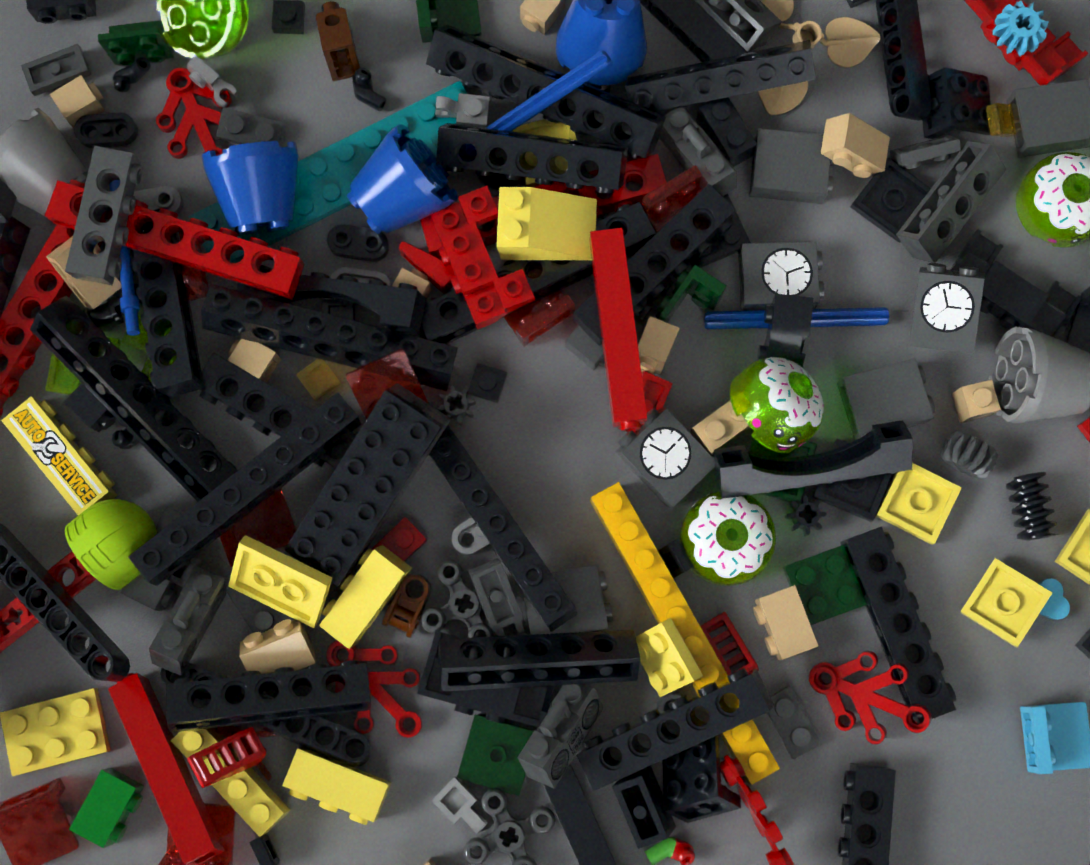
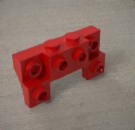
M1020 0L964 1L983 21L980 28L983 30L986 39L997 46V41L1000 37L992 35L993 29L996 26L994 20L998 14L1002 13L1006 5L1011 4L1014 6ZM1022 0L1024 6L1028 7V5ZM1046 28V38L1042 43H1039L1038 48L1032 53L1026 51L1020 57L1015 49L1007 54V46L1005 44L997 47L1003 52V56L1009 64L1014 65L1019 71L1025 68L1040 86L1048 85L1060 75H1064L1088 55L1086 50L1082 52L1069 38L1071 35L1069 31L1054 41L1056 39L1055 35Z
M487 185L459 196V202L430 214L443 247L438 249L444 266L451 265L455 275L449 278L455 293L459 294L462 292L477 330L496 323L508 313L535 301L523 269L498 278L477 228L498 218V210Z

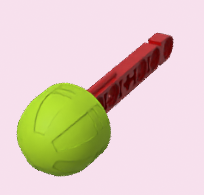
M108 499L97 502L65 526L66 540L72 551L47 571L72 598L96 579L108 588L121 590L141 574L128 556L157 534L155 524L149 514L135 503L120 499ZM72 569L75 574L74 581L71 585L65 586L63 575L66 570ZM15 598L0 610V653L39 623L36 617L18 598ZM23 611V614L20 616L21 622H14L19 617L17 612Z

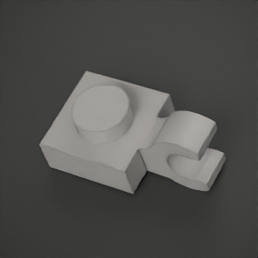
M196 55L187 63L188 71L191 73L189 78L200 88L203 89L207 86L211 91H214V100L218 106L222 108L227 106V103L220 97L223 91H228L233 96L237 95V90L232 84L223 81L219 74Z
M459 93L458 102L448 97L439 96L436 99L435 116L456 118V124L486 128L489 96Z
M456 776L431 800L453 824H456L462 818L477 834L488 824L485 818L472 808L478 799Z

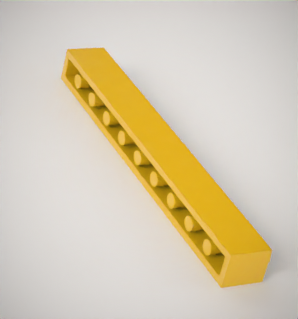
M617 482L592 496L590 503L657 623L660 624L669 618L672 619L703 676L691 683L698 696V689L712 682H716L717 686L729 682L726 671L620 483ZM724 694V701L729 707H739V699L735 694ZM753 719L720 734L732 757H737L746 773L743 777L747 783L753 785L780 769Z

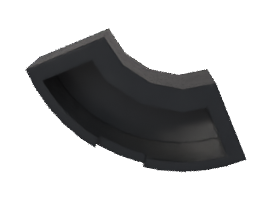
M775 293L772 303L766 304L764 323H768L765 343L764 345H759L757 364H762V369L768 366L765 363V359L770 357L785 358L803 368L806 354L802 353L805 338L809 337L814 298ZM791 372L788 378L799 379L800 373Z

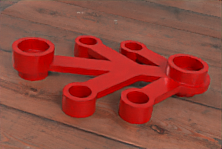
M173 69L166 80V86L170 94L163 111L156 117L157 126L165 133L172 132L176 127L174 115L181 100H183L186 110L174 138L168 142V152L176 159H181L187 155L188 148L186 142L194 125L205 152L215 150L216 156L222 154V149L216 147L205 122L206 120L219 125L221 112L199 105L194 97L195 94L211 99L218 108L222 109L214 100V91H211L207 86L202 89L189 78L191 73L188 69ZM180 81H187L184 87H178ZM223 91L220 95L227 96L224 100L227 103V108L230 106L232 98L228 91ZM164 119H171L169 125H161ZM182 145L181 151L173 152L174 146Z
M338 640L332 642L326 652L327 662L331 667L340 666V663L344 662L340 661L337 656L341 649L348 651L349 656L345 661L380 660L385 665H391L398 659V651L393 646L386 645L381 649H357L355 645L348 649ZM391 649L393 651L394 657L391 661L383 659L382 654L384 650ZM413 668L405 669L403 672H368L370 699L372 695L395 718L396 730L401 736L406 738L416 736L422 729L421 717L416 712L406 711L380 684H403L405 687L412 688L420 682L419 672ZM413 672L416 675V681L413 684L405 682L406 673ZM335 681V693H338L344 689V685ZM371 706L370 710L357 712L354 728L360 734L369 733L374 728ZM361 718L369 720L370 727L367 730L360 729L359 720ZM412 718L415 720L416 725L413 730H407L404 727L405 719Z
M864 651L856 659L837 667L829 662H821L811 669L809 674L810 685L816 692L826 695L835 715V725L842 731H848L854 727L856 716L852 711L846 710L839 692L851 696L866 729L865 737L871 744H880L886 738L887 731L882 724L877 722L870 705L902 718L905 727L914 733L923 732L931 723V713L925 706L914 704L909 707L874 692L893 683L897 685L904 683L909 677V670L904 664L896 663L887 672L857 684L843 678L860 670H873L878 664V657L872 651ZM864 655L872 658V666L868 667L863 664L862 657ZM895 668L903 671V679L899 680L893 676ZM823 672L830 674V683L822 681L821 674ZM913 712L922 713L924 721L921 723L916 722L913 719ZM841 715H847L850 718L851 723L849 726L841 723ZM872 728L880 730V739H875L871 736Z
M728 754L723 756V761L720 762L721 774L729 787L736 785L743 803L750 810L759 833L762 837L766 838L772 850L765 854L769 864L794 865L785 848L778 850L775 843L783 840V836L774 821L768 822L764 814L760 813L767 806L758 790L752 792L750 787L742 780L741 777L745 776L746 773L737 757L731 760Z

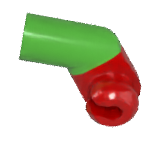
M675 837L662 840L644 851L652 865L657 864L666 857L680 861L682 865H690L695 860L693 847L688 842Z

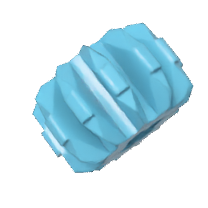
M1022 0L1016 2L1014 6L1008 4L1004 7L1002 13L998 14L995 18L994 24L996 26L993 29L992 35L1000 37L997 41V46L1005 44L1007 46V54L1011 53L1014 49L1019 57L1024 55L1026 51L1032 53L1038 48L1039 43L1045 40L1047 34L1045 30L1048 27L1049 21L1041 19L1044 15V10L1038 12L1033 10L1034 2L1029 4L1028 7L1024 6Z

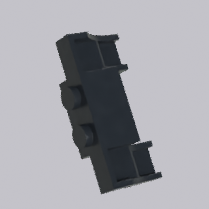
M977 229L950 270L959 271V267L968 266L979 268V273H985L980 311L986 314L990 313L998 318L1000 324L1008 330L1014 327L1031 328L1059 339L1082 297L1079 295L1075 297L1060 287L1058 281L1052 283L1045 293L998 261L994 262L1003 245H997L980 234L982 231Z

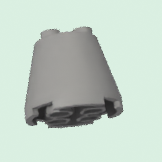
M36 108L31 112L32 118L28 121H22L19 118L0 136V179L17 197V202L45 215L57 180L69 183L70 179L85 184L88 170L52 119L40 108Z
M1014 327L1003 335L995 349V354L999 355L995 376L989 375V380L993 381L1001 409L995 413L996 416H1002L1006 422L1024 423L1083 414L1090 407L1089 352L1031 328Z

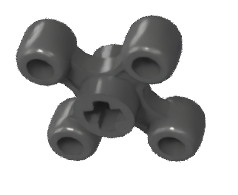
M454 560L443 561L437 569V576L441 583L449 588L450 599L443 607L426 609L421 615L422 627L430 633H435V631H441L450 620L458 619L467 625L468 638H474L479 630H484L487 635L486 637H493L491 628L481 620L480 610L482 605L476 590L469 589L463 583L461 566ZM449 567L455 569V575L452 578H446L444 575L445 570ZM466 596H470V602L474 603L473 608L466 609L465 613H460L461 607L457 606V601L459 599L464 600ZM433 614L439 617V622L436 626H430L428 623L429 616Z
M497 788L489 789L483 795L481 803L485 812L494 819V830L487 837H474L468 840L464 846V857L469 863L478 865L485 862L493 852L503 851L511 858L512 865H537L535 860L526 853L524 843L531 834L549 832L555 825L554 813L548 807L540 806L536 807L527 818L522 820L514 819L507 810L508 800L506 794ZM497 796L501 804L498 807L490 806V797ZM540 814L546 815L548 817L547 824L539 825L536 822L537 816ZM509 827H513L516 829L514 835L519 836L518 840L512 839L510 843L504 842L505 836L500 835V832H507ZM475 845L480 846L483 853L480 856H475L471 853V847Z

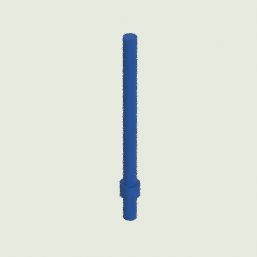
M114 180L109 184L110 192L119 187L120 180ZM122 246L119 256L121 259L120 280L123 296L120 298L121 312L125 314L127 335L136 336L140 334L138 320L140 302L138 296L135 295L130 248Z

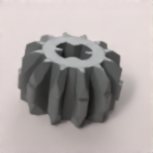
M961 431L951 433L949 438L945 440L940 453L944 462L951 465L952 468L977 479L987 478L990 471H993L999 456L994 447L989 446L987 442Z

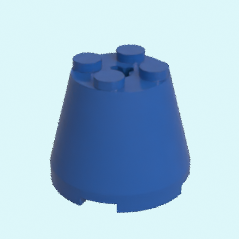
M573 0L557 33L555 48L560 65L563 68L567 67L572 70L599 51L605 50L611 58L612 65L586 83L613 85L627 81L629 75L638 68H642L647 52V40L640 0Z
M398 124L387 133L351 182V191L347 194L351 204L357 209L361 208L366 214L368 225L377 234L382 231L386 233L393 232L430 216L432 213L445 209L458 200L457 191L454 188L450 190L447 185L449 174L442 165H436L435 154L421 139L417 140L407 135L410 131L402 124Z
M278 141L246 143L229 146V148L222 150V154L217 156L215 150L207 151L201 155L203 168L227 224L231 230H235L238 233V236L254 234V231H258L259 227H266L267 232L285 230V227H289V222L293 221L299 157L296 142H287V147H280Z

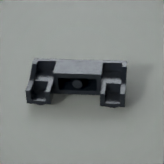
M435 631L417 694L456 704L454 711L473 715L474 710L487 713L485 719L504 724L505 719H510L535 727L540 726L548 713L555 685L441 691L438 666L439 639L461 637Z

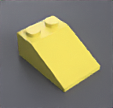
M499 187L496 247L501 260H592L589 238L590 231H596L597 199L534 187Z

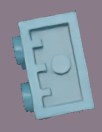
M1085 702L1020 706L1028 772L1053 774L1054 770L1090 768V729Z

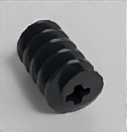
M1046 472L1017 476L1013 478V481L1006 484L1007 490L1017 491L1008 499L1009 502L1019 504L1011 510L1013 515L1022 516V518L1014 522L1015 527L1025 528V530L1017 534V539L1030 541L1059 535L1049 533V529L1056 526L1057 522L1046 520L1047 516L1054 513V509L1043 507V504L1052 499L1050 496H1044L1040 493L1049 488L1048 484L1038 483V479L1045 476Z

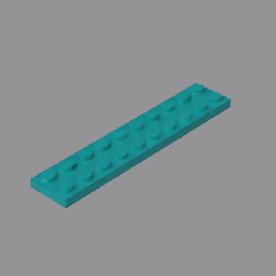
M459 80L298 161L293 221L289 222V227H285V230L267 232L266 227H259L258 231H254V234L238 236V238L249 241L250 237H255L267 242L268 246L352 205L347 197V194L351 191V182L387 133L398 124L405 125L410 131L407 135L417 140L421 139L437 157L438 128L446 123L456 124V118L435 116L436 99L442 96L458 102L459 93L467 94L461 81ZM218 202L188 216L189 219L195 218L206 222L208 228L219 231L220 227L230 229ZM206 241L202 244L207 253L213 249L214 241ZM237 250L233 252L230 262L237 263L241 261L244 257V251Z

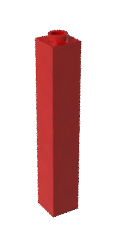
M623 228L590 231L589 242L613 428L621 427V431H634L641 429L640 424L646 423L647 411Z
M139 673L127 674L122 681H118L117 684L108 688V691L184 865H202L223 853L225 849L181 751L171 742L174 735L170 732L166 717L149 679Z

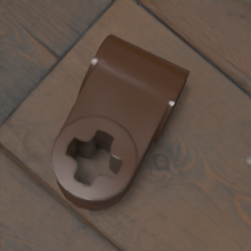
M415 574L404 578L395 598L385 613L382 625L385 627L391 625L406 632V636L412 638L431 595L432 588L429 580L424 576ZM414 580H419L424 586V592L419 598H413L408 593V586ZM397 615L407 619L408 622L398 618Z

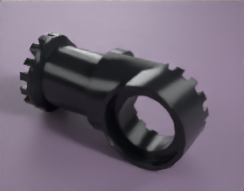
M137 283L134 284L135 295H136V296H137L136 287L139 285V284H137ZM122 288L116 291L113 297L108 298L107 303L95 309H83L84 314L97 327L102 329L114 323H124L120 307V298L123 297Z

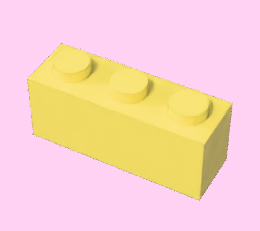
M383 545L374 550L369 548L358 562L361 568L354 576L351 573L340 586L343 593L338 600L332 599L322 611V615L325 618L319 626L348 649L359 643L400 587L403 579L413 569Z
M300 747L296 750L282 786L289 788L288 794L295 798L307 801L309 796L320 801L319 807L337 813L339 808L349 812L351 820L367 825L368 821L375 822L378 819L392 782L305 747Z

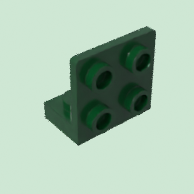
M416 0L422 43L432 42L435 29L445 25H450L473 36H480L482 34L477 0Z
M169 19L109 26V33L98 34V42L115 65L127 67L133 64L139 57H145L151 63H161L165 59L174 58L172 25Z
M694 265L690 273L686 270L682 272L674 285L675 288L672 292L674 296L671 298L667 295L657 309L658 313L655 318L668 323L687 294L692 296L691 300L703 309L709 307L714 310L720 302L727 285Z

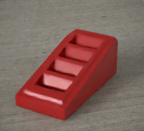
M402 241L399 244L401 256L416 270L425 274L428 277V281L439 291L447 294L448 290L453 287L449 277L455 275L451 265L444 266L441 259L409 243Z
M726 612L700 625L727 675L732 674L731 667L743 660L747 662V665L740 669L745 668L747 673L755 669L759 671L757 663ZM724 625L728 629L714 638H711L709 635ZM732 636L734 641L718 650L716 645ZM739 648V654L727 661L724 660L723 656Z
M250 727L189 756L187 761L199 784L204 788L258 765L266 756V750L254 728ZM231 748H233L239 761L236 762L233 754L230 751ZM219 753H220V755H221V757H222V759H223V761H224V763H225V765H226L225 768H223V766H222V764H221V762H220V760H219V758H218V756H217V754H219ZM207 758L215 772L213 774H210L204 762Z

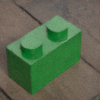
M113 768L102 769L69 830L102 848L111 846L113 843L117 844L126 832L127 825L124 823L129 813H135L143 800V796L140 793L144 785Z

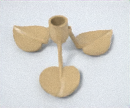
M760 0L782 21L779 25L780 29L795 31L793 43L810 40L812 49L818 42L823 46H828L827 55L829 59L839 67L850 68L860 64L881 40L880 34L871 26L849 17H840L829 22L825 28V36L827 38L825 40L824 34L816 22L805 21L802 24L798 22L795 24L783 23L793 13V0ZM808 81L758 91L766 112L769 115H781L794 109L804 99L808 90Z

